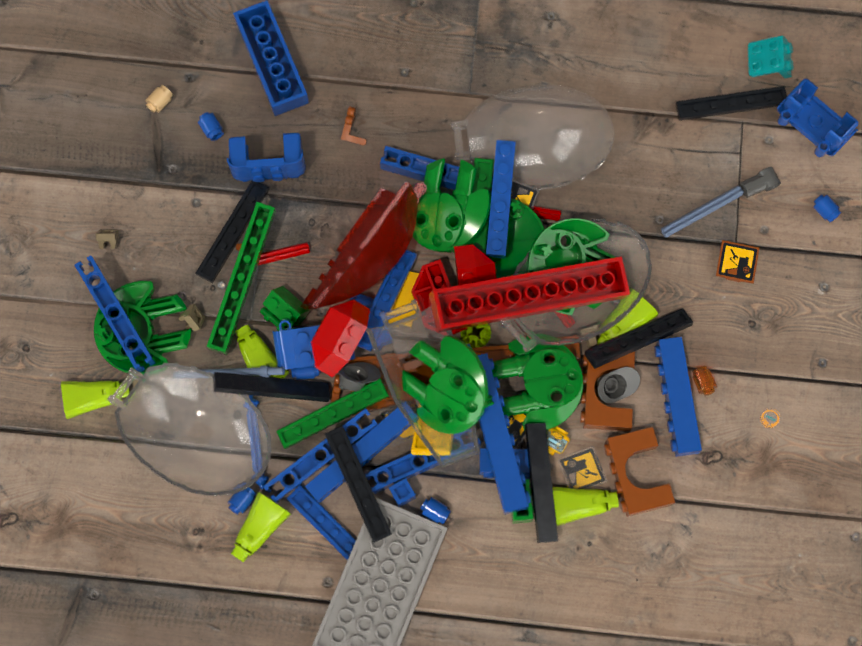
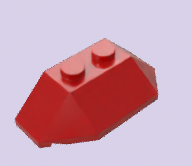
M475 245L454 246L458 285L496 279L495 262Z
M441 259L422 266L411 291L424 327L436 331L429 294L435 289L451 287ZM466 327L439 333L451 336L462 331L468 330V328Z
M352 299L328 309L311 340L316 369L333 378L349 362L367 329L369 308Z

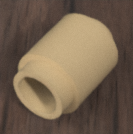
M164 85L160 88L157 87L146 99V106L153 113L155 111L159 113L171 101L173 94Z

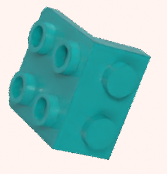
M782 35L749 43V75L757 77L779 72L784 79L791 78V70L794 69L793 61L791 60V53H793L791 42L789 43Z

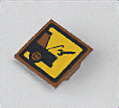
M722 240L716 276L726 278V280L753 284L760 248Z

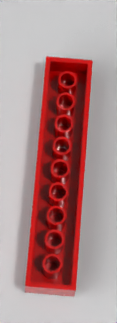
M621 256L435 289L431 291L429 298L436 331L439 333L623 299L630 295V290Z

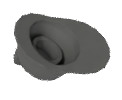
M357 362L346 364L339 371V388L360 391L366 383L377 381L381 376V372L370 363Z
M622 367L612 372L604 373L598 380V386H596L600 399L605 403H614L632 395L639 388L640 376L631 367Z

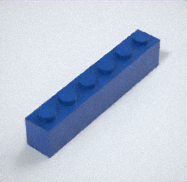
M496 140L486 255L492 258L506 259L516 148L515 141Z
M682 337L660 339L656 346H654L655 357H659L660 364L657 365L658 375L662 376L663 381L661 383V393L666 398L664 411L669 415L667 428L668 432L672 433L673 440H670L671 450L675 452L676 457L699 454L702 448Z

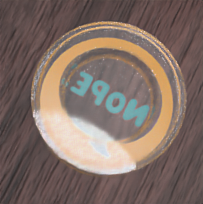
M773 408L764 410L760 415V422L766 428L776 427L781 420L780 413Z

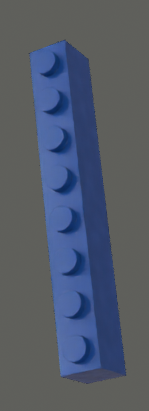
M485 353L477 356L484 367L488 382V395L492 396L491 400L494 401V404L485 408L479 423L504 515L528 509V503H531L529 492L524 491L525 477L523 472H519V455L514 453L512 447L515 445L513 434L508 432L507 426H510L508 415H504L502 410L505 404L502 395H498L497 389L500 388L498 378L494 377L492 370L495 369L492 358H488V354Z

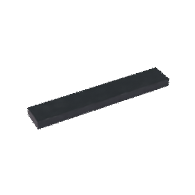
M785 86L676 101L675 105L678 119L682 121L778 107L785 100L787 94Z
M251 181L196 271L197 276L213 284L247 228L256 202L262 203L270 190L269 187L260 182Z
M682 308L585 351L584 355L593 368L596 369L692 326L693 321Z
M214 372L213 374L214 392L329 402L330 400L329 384L326 382Z
M525 424L537 543L558 542L546 424Z
M340 426L325 433L324 435L372 542L375 543L392 535L344 427Z

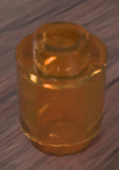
M702 366L692 371L694 375L692 378L699 394H704V396L713 394L717 384L711 370L707 369V366Z

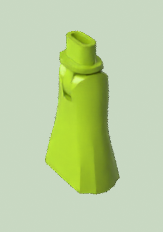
M630 289V295L623 298L616 311L603 327L600 337L596 340L597 345L649 323L659 315L657 310L636 290Z
M245 325L235 331L247 368H260V366L268 365L270 367H278L275 354L255 330H251L249 325ZM286 369L284 375H270V377L285 378L289 374V370Z
M61 382L66 419L119 402V400L122 401V398L130 397L128 382Z
M552 487L557 526L610 511L611 508L619 507L617 492H608V490Z
M258 492L249 514L237 535L236 543H234L235 548L231 554L244 563L248 555L252 556L291 513Z

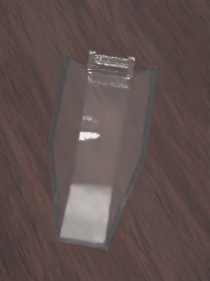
M416 299L411 300L410 304L386 313L384 311L380 312L379 314L384 326L368 328L366 332L394 403L441 468L479 454L476 425L456 434L441 433L432 429L417 414V408L422 407L419 401L404 392L402 387V368L399 360L412 356L409 351L421 340H424L440 351V342L446 335L453 336L452 331L437 333L432 307L430 306L421 312ZM413 310L416 313L390 324L388 322L389 319Z

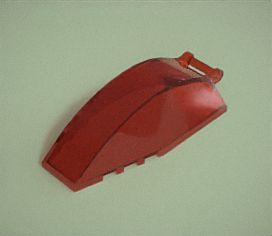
M405 182L397 194L383 188L379 189L336 249L339 252L336 260L330 259L327 265L331 268L327 274L324 275L322 273L318 279L322 281L317 290L314 287L310 290L301 307L303 309H317L337 304L361 294L381 280L398 263L412 239L416 225L419 199L425 194L427 190L426 185L423 182H419L415 186H411L410 183Z

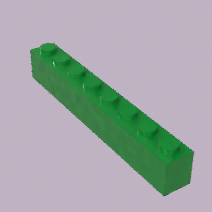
M256 202L207 344L209 350L225 355L228 353L276 213L275 207Z

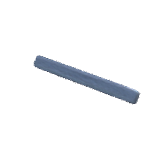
M740 186L734 187L662 227L661 233L665 238L742 196L744 193Z

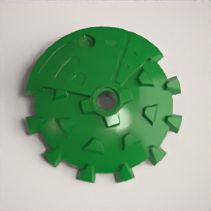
M512 198L510 203L506 259L489 257L495 262L496 279L527 273V261L531 246L537 236L544 230V226L536 213L524 203ZM489 212V216H488V226H487V237H486L485 255H486V250H487V239H488V228H489L490 212Z

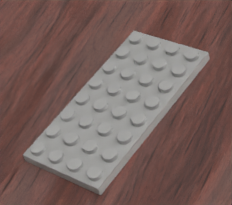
M376 498L392 535L373 543L363 523L312 646H400L447 527Z

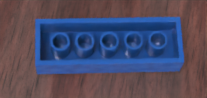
M268 0L234 12L236 25L274 116L308 104V95Z

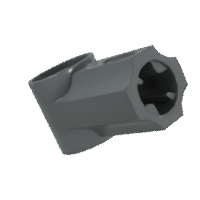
M768 167L760 171L756 176L741 182L740 186L744 192L743 195L749 198L764 190L770 191L778 187L781 182L774 169Z

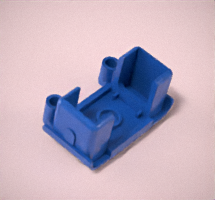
M803 79L777 107L780 114L778 123L781 126H786L790 123L817 147L814 152L817 157H823L825 154L834 156L858 131L856 128L859 122L848 112L841 118L819 98L814 96L818 87L810 80Z
M283 133L284 158L249 160V148L246 145L245 136L229 138V158H227V163L233 178L242 182H263L268 179L281 181L283 178L288 177L298 178L306 170L300 134Z
M282 319L279 324L280 331H272L278 367H284L286 370L314 366L315 361L311 340L320 325L291 328V321L289 319ZM282 323H288L289 327L283 328ZM353 352L350 360L355 359V352Z

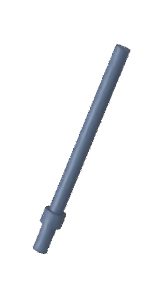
M268 365L260 366V368L174 370L173 376L174 378L213 377L214 372L270 377V375H284L285 368L270 367Z

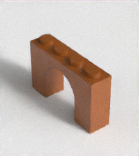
M635 352L596 369L593 368L583 354V366H586V373L582 374L585 392H582L581 403L584 404V411L580 412V423H583V428L630 432L632 429L633 409L609 407L601 403L595 394V382L604 373L612 372L622 367L634 369Z
M653 427L607 438L606 444H604L605 454L610 456L611 463H609L611 474H615L617 480L614 483L616 492L621 494V510L623 513L626 512L627 517L672 506L675 503L670 484L650 489L638 488L629 481L625 472L626 462L631 456L654 450L658 447Z

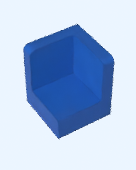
M406 478L389 487L399 508L416 499V495Z

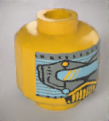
M557 426L546 430L549 454H562L570 441V438L567 436L568 432Z

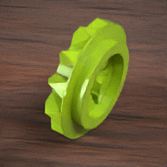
M488 324L474 326L476 330H481L479 338L476 335H471L473 332L472 326L467 327L468 330L461 332L463 342L470 344L472 348L485 346L491 338V329Z

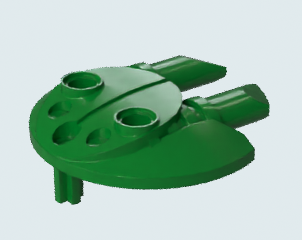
M443 158L426 166L422 188L418 185H412L406 201L405 217L412 237L420 245L435 252L451 253L454 251V246L467 245L480 233L489 216L491 193L486 189H479L473 192L477 168L462 159L460 160L456 187L452 192V196L448 193H441L440 186L445 165V159Z
M569 218L557 221L545 228L532 244L527 261V273L615 258L616 256L598 248L597 245L607 241L610 234L600 225L586 219ZM562 236H565L567 239V242L564 246L561 244L560 241ZM596 303L586 306L595 309L602 303ZM575 308L558 310L556 312L572 315Z
M152 281L128 283L113 292L156 364L152 366L149 363L146 364L145 359L147 356L142 353L135 359L145 370L138 373L128 356L124 355L123 347L100 308L95 317L94 338L99 352L110 365L127 374L149 375L168 368L169 362L163 357V353L186 349L191 339L192 328L163 335L155 334L151 320H155L156 317L185 311L187 307L177 294L152 299L151 297L155 291ZM113 311L111 317L118 316L119 311ZM132 343L129 346V348H131L132 350L136 349L138 343Z
M446 335L440 342V351L424 340H421L409 351L411 355L429 366L432 372H434L429 380L430 384L427 385L408 371L402 370L403 391L419 401L422 407L417 408V415L432 429L446 434L466 431L480 420L486 407L494 404V401L491 400L492 396L488 395V382L484 367L473 349L462 340Z
M526 336L508 343L509 351L515 354V357L493 361L495 368L492 370L493 376L498 379L513 376L523 377L527 392L503 398L505 407H502L504 415L514 416L526 413L527 416L523 421L524 431L525 424L545 423L546 430L561 425L574 413L582 397L583 375L576 357L562 343L544 336ZM547 356L555 358L551 364L545 363L544 360ZM555 393L562 395L561 400L558 402L551 399Z

